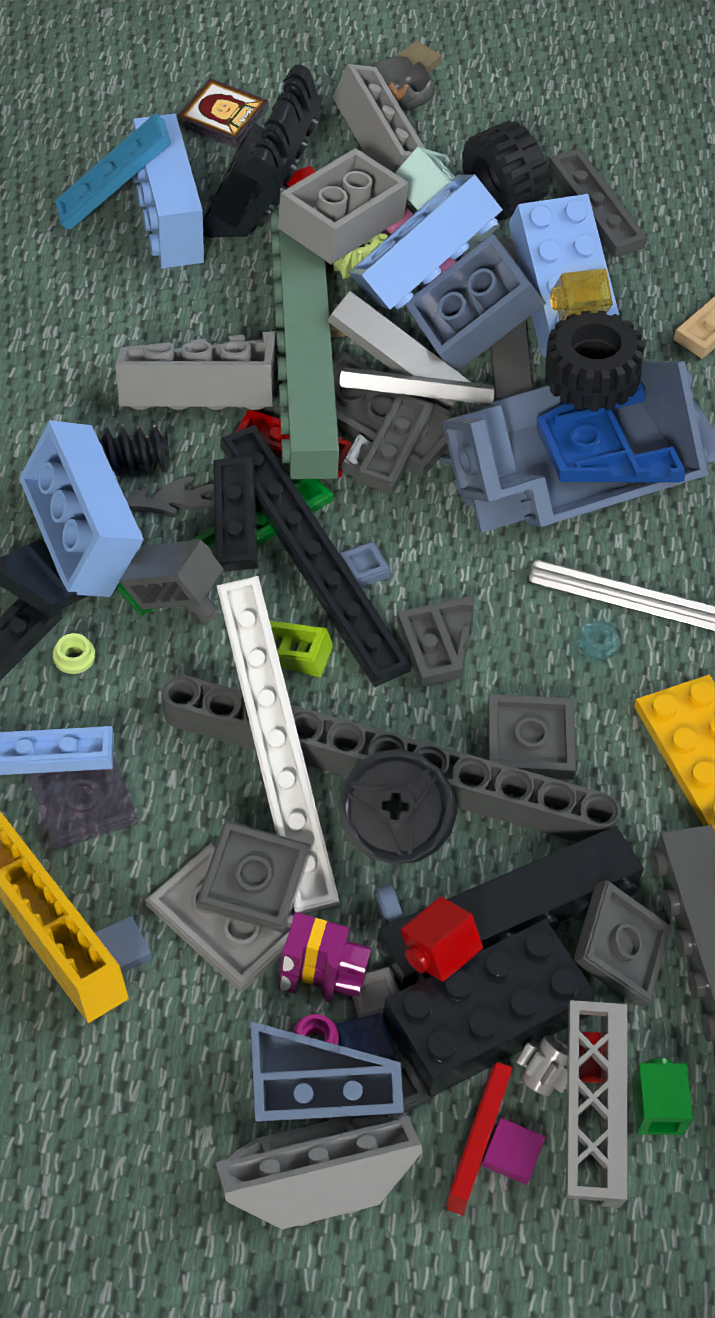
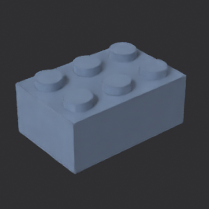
M493 233L415 294L405 305L439 356L450 367L458 371L546 303L507 249Z

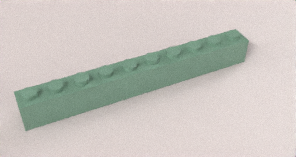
M279 203L277 210H272L270 213L271 232H278L272 233L271 237L272 255H279V257H273V279H280V281H274V304H281V306H275V328L283 329V331H276L277 354H284V357H278V380H285V384H279V407H287V411H280L281 435H288V439H282V463L290 464V479H338L339 443L330 323L327 321L329 318L325 260L278 229Z

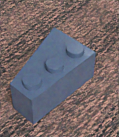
M251 1021L255 1122L404 1113L401 1062Z

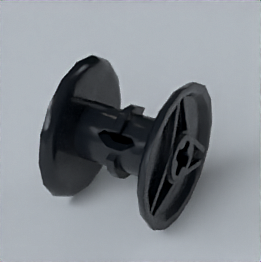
M402 749L379 751L357 763L344 780L338 802L341 825L351 843L369 858L390 864L419 862L439 851L452 834L457 815L455 792L444 772L421 754ZM399 796H401V801L408 803L409 809L408 812H401L397 820V814L390 812L389 807L390 804L398 803Z

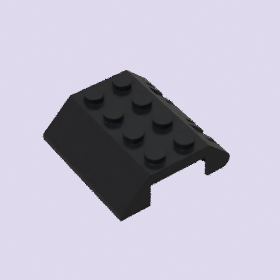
M297 64L291 68L283 80L284 85L282 89L284 93L281 92L276 103L272 107L270 118L266 120L264 127L262 128L254 123L239 144L203 219V236L209 238L247 237L255 225L259 227L264 225L272 211L269 206L271 204L275 207L279 205L281 192L287 189L283 183L290 181L298 167L294 159L298 160L308 145L309 141L304 139V137L311 135L319 121L314 115L320 100L311 72L306 66Z

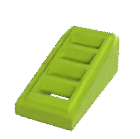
M270 621L275 643L278 637L282 638L281 645L277 649L281 667L321 678L333 648L327 628ZM294 642L299 643L296 651L291 650Z

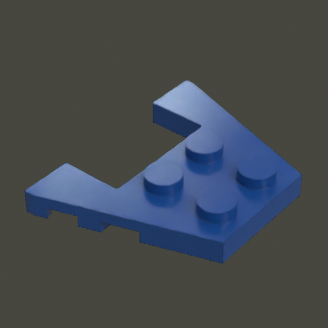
M641 381L639 386H637L635 395L628 397V402L623 405L615 404V409L645 402V389ZM570 403L568 405L562 404L537 417V431L560 482L679 483L685 480V469L673 446L634 455L612 409L599 408V412H590V408L579 410L575 409L574 405Z

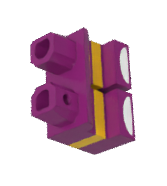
M295 912L282 952L278 989L296 994L299 982L321 987L323 998L330 1003L332 1002L334 992L350 997L360 996L371 947L347 941L349 927Z

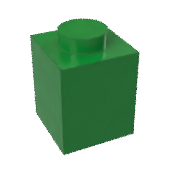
M654 1058L644 1063H639L632 1079L637 1135H685L693 1119L687 1064L672 1063L671 1060L666 1058Z

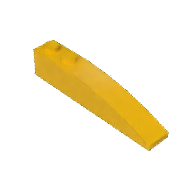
M0 811V899L40 959L85 1020L90 1023L129 999L120 965Z

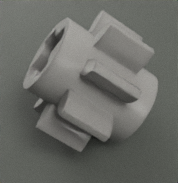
M547 1035L543 1037L540 1043L535 1039H532L530 1043L527 1042L516 1060L518 1064L525 1067L520 1075L522 1082L544 1096H551L554 1089L563 1093L567 1089V1045Z

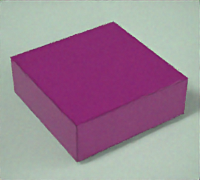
M500 1118L482 1166L528 1185L546 1137Z

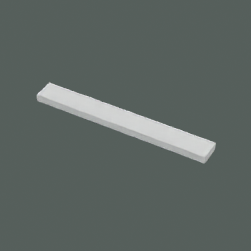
M255 576L217 585L276 835L311 845V853L294 902L295 912L303 914L340 905L259 577Z

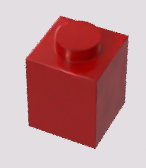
M442 896L400 929L407 947L405 956L410 965L419 973L426 971L441 982H444L483 949L473 915Z

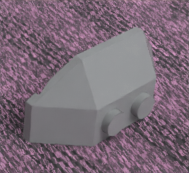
M379 1115L345 1116L256 1138L236 1150L230 1158H223L217 1161L216 1169L226 1202L283 1230L294 1226L308 1225L314 1221L342 1214L355 1213L361 1209L380 1205L421 1155L422 1146L408 1116L396 1115L392 1119Z

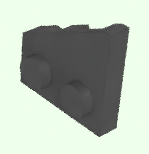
M473 596L397 612L396 622L421 687L461 678L474 605Z

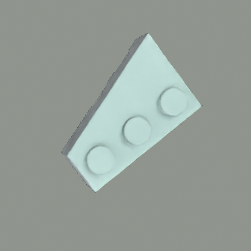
M417 147L399 167L395 174L409 182L406 204L410 206L413 204L419 210L455 178L448 169L452 161L447 155ZM496 223L483 235H479L477 232L467 241L470 246L462 255L465 256L487 239L499 227V224Z

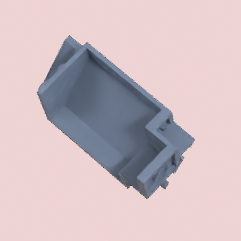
M643 360L640 381L645 389V402L612 409L634 455L666 447H674L685 469V480L679 483L560 482L537 431V417L564 404L560 402V396H553L550 392V386L547 385L495 400L491 405L481 404L471 407V413L442 421L450 454L442 456L440 460L444 466L452 465L456 478L454 485L466 506L473 504L477 525L481 532H487L525 520L528 525L543 527L707 476L706 464L715 461V430L692 397V376L686 367L685 361Z

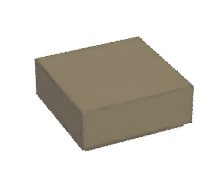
M415 41L396 55L409 57L413 65L418 61L422 62L429 73L441 64L442 59L441 54L418 41Z

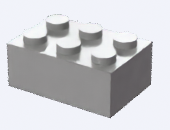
M354 148L281 192L278 229L329 264H333L404 218L409 182Z

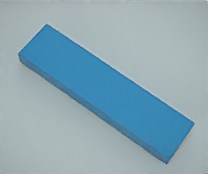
M156 113L153 114L55 200L61 226L66 229L74 228L171 144L165 120Z

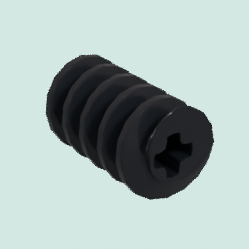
M151 424L148 436L144 435L140 425H136L132 437H129L124 426H120L117 438H113L109 428L104 427L102 437L98 440L103 447V451L115 476H121L124 465H127L131 475H137L140 464H143L147 474H152L156 462H158L163 473H168L170 458L167 424L163 435L160 434L156 424Z

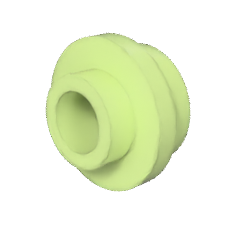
M67 634L59 639L53 649L54 664L59 670L68 674L82 673L88 670L95 661L94 646L81 634ZM71 653L81 654L80 656L74 658L67 657Z

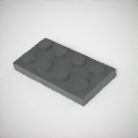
M342 351L332 361L337 429L353 438L360 434L370 442H373L397 393L341 387L340 376L343 367L377 371ZM409 395L434 404L433 414L406 466L407 469L423 477L448 450L442 421L457 417L458 415L423 396Z

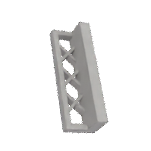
M570 1000L568 1003L565 1198L599 1200L600 1207L620 1208L627 1200V1004ZM579 1014L601 1016V1039L595 1045L579 1031ZM579 1044L587 1051L580 1058ZM590 1057L601 1066V1087L594 1093L579 1079V1067ZM580 1092L585 1097L586 1101L578 1107V1097ZM590 1105L600 1114V1137L593 1143L578 1127V1116ZM578 1140L586 1148L579 1156ZM590 1154L600 1163V1187L578 1186V1165Z

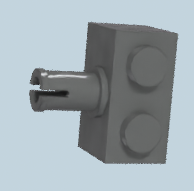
M201 539L144 545L119 582L142 610L185 607L197 625H200V623L203 625L210 622L218 612L217 606L212 603L207 594L224 569L213 556L211 549Z

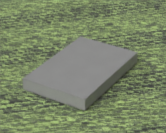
M210 843L145 899V902L151 911L242 993L282 956L294 916L290 914L285 932L281 933L197 908L196 902L215 850V846Z

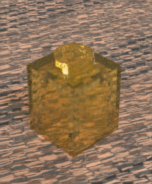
M606 269L561 274L557 283L551 289L550 294L551 305L554 311H558L559 321H566L567 316L573 313L581 315L582 311L590 310L591 313H598L599 310L606 311L607 314L613 305Z

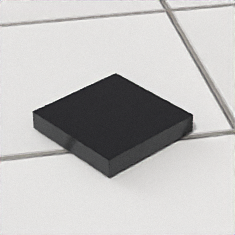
M41 539L0 557V586L46 616H51L87 597L86 595H77V592H68L60 579L46 543Z

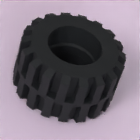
M509 120L468 138L469 140L464 144V151H462L464 175L475 174L502 208V211L495 216L497 220L501 221L512 217L518 204L544 200V197L548 194V166L534 136H531L525 126L521 127L518 122H511Z
M590 310L582 311L581 315L573 313L567 316L566 321L560 320L556 323L555 329H551L549 333L545 366L546 385L550 386V392L553 396H560V402L565 405L571 403L575 409L590 408V412H599V408H605L606 410L615 409V404L623 405L628 402V397L635 395L637 386L640 383L645 348L644 341H641L642 335L639 330H634V324L629 320L622 321V316L617 314L607 315L606 311L599 310L598 313H591Z

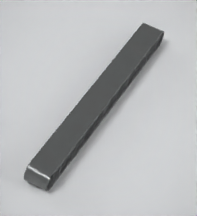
M187 675L173 676L164 683L162 688L163 715L169 725L256 750L241 690ZM185 701L188 703L177 704L176 702ZM291 705L298 736L311 737L308 739L299 738L305 765L348 777L357 763L379 751L402 749L421 754L444 772L454 789L456 806L459 809L575 842H580L617 824L620 807L612 796L604 792ZM217 713H228V715L222 716L217 715ZM340 747H348V748H350V749H352V750L344 751V750H340V749H338V748H340ZM464 782H472V783L476 784L477 786H474V787H473V786H467V785H465V784H463V783H464ZM505 794H514L519 798H510ZM550 805H551V806H556V807L560 808L561 810H560V811L552 810V809L548 808L547 806H550ZM594 817L601 819L603 823L595 822L590 818Z

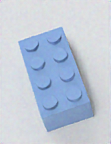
M176 114L159 115L165 120L171 144L132 177L133 183H140V185L136 186L139 207L146 206V209L142 210L145 231H152V234L149 235L150 252L152 256L159 257L161 268L204 263L203 210ZM150 117L134 118V131Z
M475 174L457 175L348 273L376 306L389 310L393 307L399 309L412 299L414 295L411 291L421 282L426 285L441 273L442 270L439 266L449 257L454 260L462 255L470 246L467 243L470 238L477 232L479 235H483L497 223L495 216L502 211V208Z
M583 194L518 204L509 221V227L519 267L546 303L531 315L542 357H546L547 342L551 329H555V324L560 320L566 321L568 315L573 313L581 315L582 311L589 310L591 313H598V310L606 311V314L611 316L613 314L619 315L589 195Z
M49 420L19 480L60 579L68 592H77V595L111 597L120 578L141 547L144 540L142 533L136 524L128 502L121 491L115 473L111 469L92 425Z

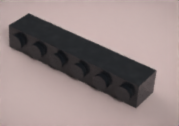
M614 826L447 900L473 915L483 945L482 950L545 919L554 931L559 927L560 922L573 916L576 920L585 919L595 884L607 880L630 897L633 896L638 889L644 867L618 827ZM423 910L378 929L376 948L386 967L389 966L400 991L432 976L426 971L419 973L410 965L405 956L407 947L400 931L401 928Z

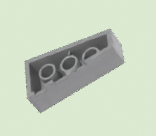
M276 331L262 332V340L245 341L243 334L229 336V342L211 345L206 339H196L177 349H174V345L170 342L120 347L116 361L119 406H130L137 410L148 409L151 406L169 407L174 410H182L188 407H207L212 410H221L226 407H245L250 410L273 407L277 378Z

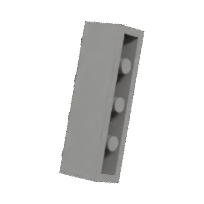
M348 64L333 94V99L364 153L395 173L417 147L424 149L425 147L377 67Z

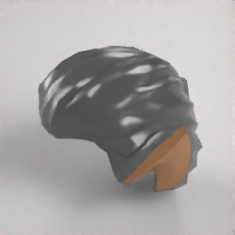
M396 56L380 62H374L372 65L377 67L402 110L422 106L434 94V82L420 61L413 65L409 57Z

